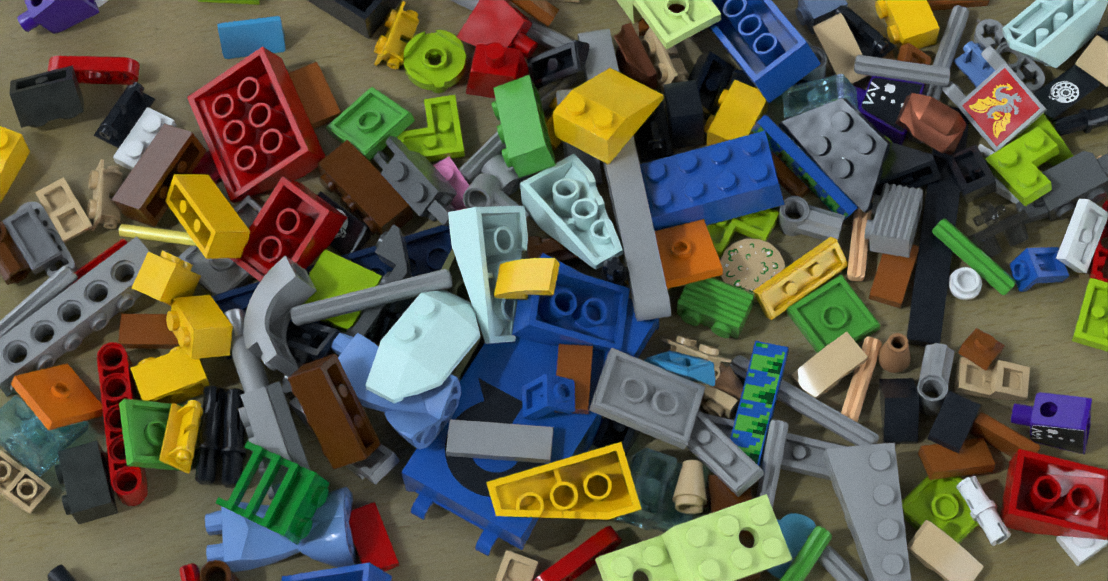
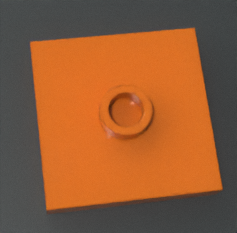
M704 219L654 231L667 289L723 275V267Z
M68 363L16 375L11 382L12 387L48 430L98 418L103 414L100 401Z

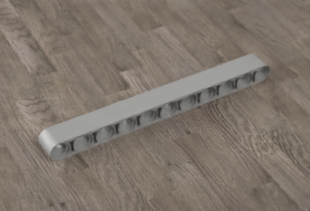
M610 29L578 33V41L589 43L590 46L584 67L586 81L609 68L619 72ZM632 136L609 165L603 162L619 241L623 249L622 255L627 269L634 312L638 322L671 316V307L635 141Z

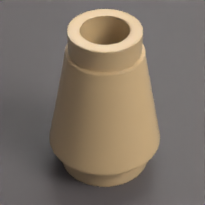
M686 460L682 463L672 498L675 503V509L681 513H701L703 506L707 503L703 464L700 461Z

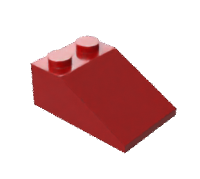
M282 176L249 227V240L245 244L241 258L230 259L259 282L285 255L306 269L331 244L348 217L302 183Z
M1018 449L1009 461L1000 518L1007 528L1032 534L1108 540V470Z

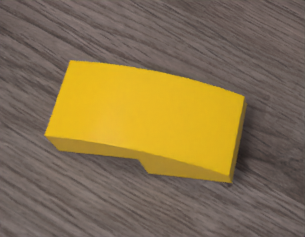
M530 258L500 264L494 297L502 299H528V295H554L560 263L555 258Z

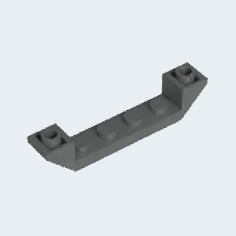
M393 224L389 232H384L376 244L377 249L375 253L381 262L393 268L392 272L389 271L384 275L379 285L413 277L406 239L399 227ZM391 303L361 310L360 319L354 327L348 328L345 334L354 337L359 333L373 342L386 315L392 314L389 311ZM299 362L297 364L298 369L304 364ZM285 375L282 381V390L292 400L295 396L287 379L288 376Z

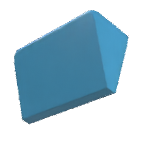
M280 16L217 24L222 53L225 59L248 57L262 46L273 53H280L286 50L285 34Z
M674 351L663 352L644 359L645 362L691 381L715 386L714 363Z

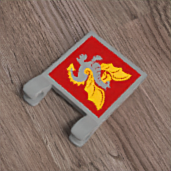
M988 46L981 55L995 72L968 96L952 81H949L948 85L942 89L996 152L1011 143L1045 113L1047 109L1007 64L1000 53L993 49V47Z

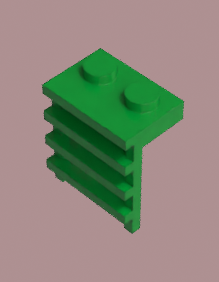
M247 441L244 447L253 451L242 475L229 500L226 501L218 497L215 503L299 545L301 539L306 538L312 528L313 521L311 519L317 508H320L325 503L330 483L316 472ZM263 458L271 460L246 509L238 507ZM282 465L288 468V471L264 518H261L256 514Z

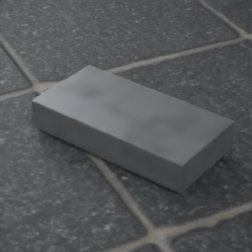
M31 204L2 220L35 275L64 259Z

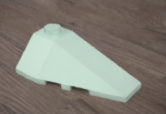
M574 153L557 162L555 166L547 168L520 183L522 206H525V211L529 213L531 219L543 231L596 270L603 266L605 260L611 261L612 257H619L623 254V249L613 223L606 212L603 198L596 187L594 175Z
M525 206L472 207L448 212L452 249L485 343L515 341L516 336L512 335L517 299L495 298L494 292L500 264L520 260L522 251L527 250L528 232Z

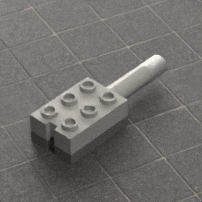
M238 308L224 312L233 326L230 351L244 394H241L244 407L238 408V411L248 434L249 442L310 470L280 381L270 384L261 359L246 348L243 334L245 312ZM265 457L258 469L261 479L271 461ZM282 465L267 492L270 500L274 498L288 471V468Z

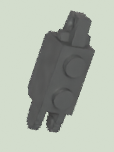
M389 136L386 144L395 154L391 159L389 155L378 151L374 156V160L383 169L381 175L419 216L428 217L433 222L438 220L444 226H449L448 212L457 211L451 204L453 198L457 195L456 190L426 157L418 152L410 151L398 138Z
M1082 151L1042 172L1051 181L1052 190L1027 206H1024L1020 201L1015 204L1022 221L1028 224L1048 217L1051 222L1057 218L1063 220L1073 215L1079 199H1089L1097 203L1105 198L1108 192V153L1096 159L1093 153Z

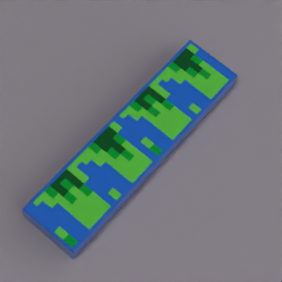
M764 115L757 121L751 131L753 133L765 131L771 151L832 212L845 215L846 220L858 208L767 115Z
M755 341L730 439L760 467L789 348Z

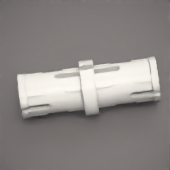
M976 476L967 477L962 480L956 488L968 504L973 521H978L992 546L1006 541L1011 536V533L996 511L998 507L994 500L988 498Z

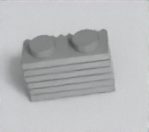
M885 183L881 195H874L872 214H875L874 220H867L864 238L869 240L870 251L910 257L922 212L923 190Z

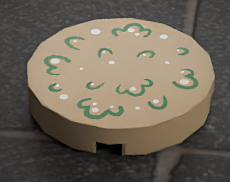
M743 239L733 243L724 251L720 260L723 267V275H720L719 279L722 282L754 294L753 290L785 269V262L780 252L771 243L760 239Z

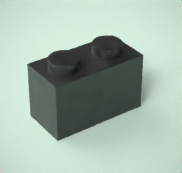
M73 65L10 81V97L21 128L27 126L40 127L48 121L59 118L64 120L72 119L79 113L84 112V98Z
M98 441L58 451L60 464L55 465V472L59 484H65L67 494L62 495V503L66 515L72 514L79 525L117 514L118 510L104 451Z

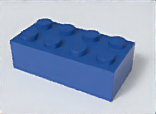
M712 0L721 13V20L708 28L768 103L772 102L821 64L806 40L772 0Z
M765 131L640 164L654 231L704 219L706 225H711L785 205Z

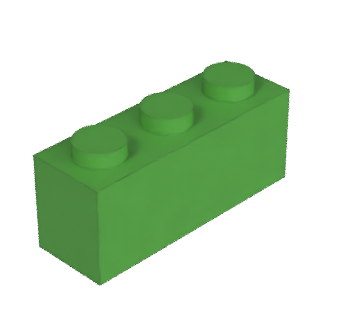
M530 75L494 87L496 101L491 104L497 120L501 122L500 125H497V132L501 142L506 145V148L502 149V155L507 167H513L518 177L521 178L555 166L556 163L540 94Z

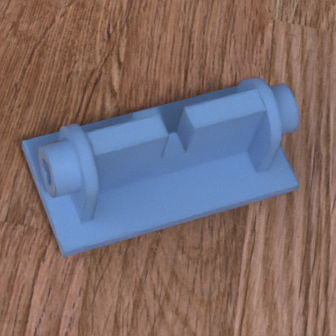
M970 41L963 47L965 53L954 59L953 62L977 88L995 70L982 57L981 53L984 49L981 45Z

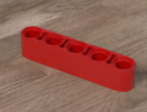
M109 342L99 349L97 353V366L112 488L119 500L127 506H136L141 504L148 494L146 470L143 467L127 466L126 459H119L120 454L125 451L122 428H115L116 424L121 420L119 403L124 399L137 400L135 380L130 369L133 365L121 344ZM113 359H122L118 365L108 366ZM117 389H126L121 396L112 397L113 392ZM131 481L137 482L133 490L122 491L126 483Z

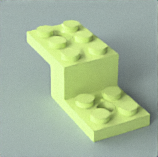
M617 0L633 24L644 18L666 50L721 20V13L712 0ZM672 4H680L685 7V10L680 13H673L668 8Z
M767 494L673 526L662 535L610 552L595 559L603 581H633L635 571L645 573L649 581H737L793 560ZM741 530L749 531L753 535L754 545L752 548H747L741 544L739 540Z

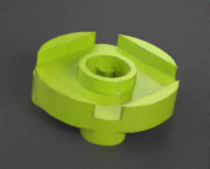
M436 30V33L428 34L425 31L415 35L404 49L405 73L409 80L419 88L431 90L434 93H443L449 87L455 85L465 73L467 57L461 40L451 32L445 30ZM438 55L441 56L440 64H430L428 60L430 56L432 58H436Z

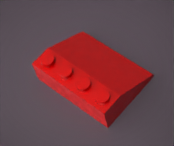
M263 46L187 97L228 196L233 203L243 200L248 195L251 197L275 188L282 176L291 180L300 179L319 167L318 163L326 157L282 58Z

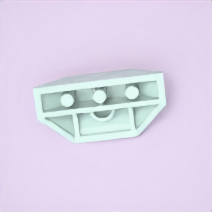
M1036 0L1002 28L1003 35L1012 50L1046 66L1058 68L1093 38L1108 0Z
M446 290L421 292L381 340L365 385L366 389L395 404L404 400V397L418 395L441 386L480 338V331L472 303Z

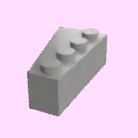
M895 443L825 448L821 457L829 472L833 489L841 504L845 521L853 536L856 550L868 581H911Z

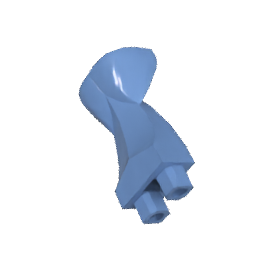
M339 333L334 339L331 348L334 353L339 355L338 359L361 405L384 412L388 422L406 441L419 450L427 448L440 434L458 407L461 396V386L458 378L450 374L441 386L418 395L404 397V400L394 404L367 390L365 386L379 347L359 333L354 337Z
M347 487L329 492L325 503L320 508H317L311 519L313 524L306 538L301 539L299 545L221 506V511L205 515L207 533L210 536L222 534L223 543L207 545V562L213 560L223 561L232 572H238L274 564L301 552L314 560L333 567L357 565L349 525L353 493ZM240 502L238 507L246 509L249 503ZM261 505L256 515L264 518L270 505Z

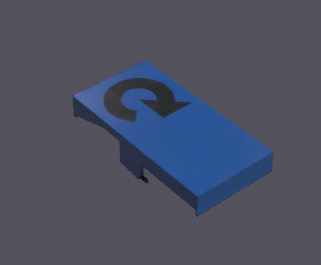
M542 253V255H541L540 258H552V257H550V256H548V255ZM558 261L560 263L559 267L581 273ZM630 298L628 299L621 352L639 358L655 330L659 329V318L637 322L633 302ZM517 336L513 342L484 343L459 382L461 396L458 407L451 417L453 420L553 427L551 463L587 452L603 422L602 416L592 411H589L588 414H567L552 411L535 421L524 419L522 386L546 373L556 375L559 346L541 344ZM593 350L589 408L608 352ZM448 422L427 448L415 450L401 472L406 491L419 494L412 505L411 513L424 520L428 509L435 503L484 530L475 546V549L489 556L494 543L499 538L523 550L539 518L496 516L486 482L542 466L546 463L447 456Z

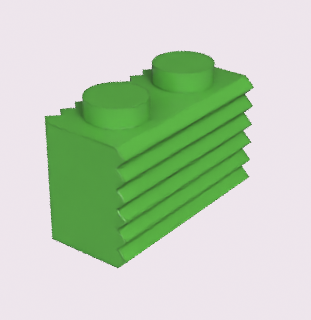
M715 278L689 283L684 287L678 300L677 314L681 316L684 322L690 325L698 326L702 324L703 326H708L717 336L722 338L732 336L738 339L753 308L755 294Z

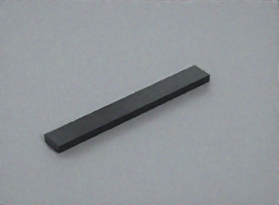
M950 107L959 112L966 123L960 141L954 153L951 154L953 155L966 149L969 120L959 108ZM933 148L932 155L942 179L927 184L906 335L908 344L924 347L935 343L940 344L952 257V250L938 239L932 230L942 219H947L956 227L960 189L946 159L950 155L942 154Z

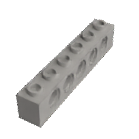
M137 236L0 338V389L6 397L12 392H16L11 385L14 376L52 367L56 359L66 352L75 350L85 337L93 331L96 332L103 329L108 324L109 319L120 311L128 310L135 303L136 299L143 295V293L132 289V286L149 250ZM134 275L130 281L120 282L123 277ZM107 295L103 301L94 302L98 296ZM81 315L75 322H67L71 316ZM46 335H54L50 341L41 342L42 338ZM27 355L22 362L14 363L18 356Z

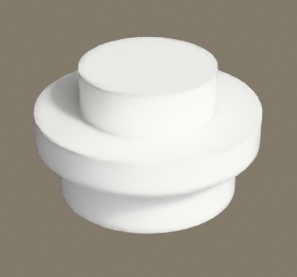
M963 267L955 270L950 275L948 287L956 298L970 300L980 293L982 280L975 270Z

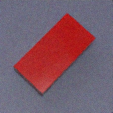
M372 502L352 510L349 525L353 543L361 563L370 562L384 572L400 566L376 503Z

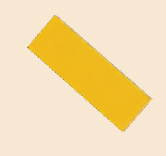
M829 237L753 290V293L766 318L773 320L787 310L788 307L847 268L848 262L837 239Z

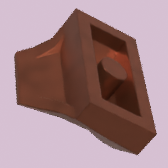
M631 22L623 25L620 32L614 35L618 43L615 56L621 74L653 90L657 89V72Z
M911 93L906 97L895 124L911 132L914 138L938 152L948 155L954 153L966 127V123L959 112L931 96Z

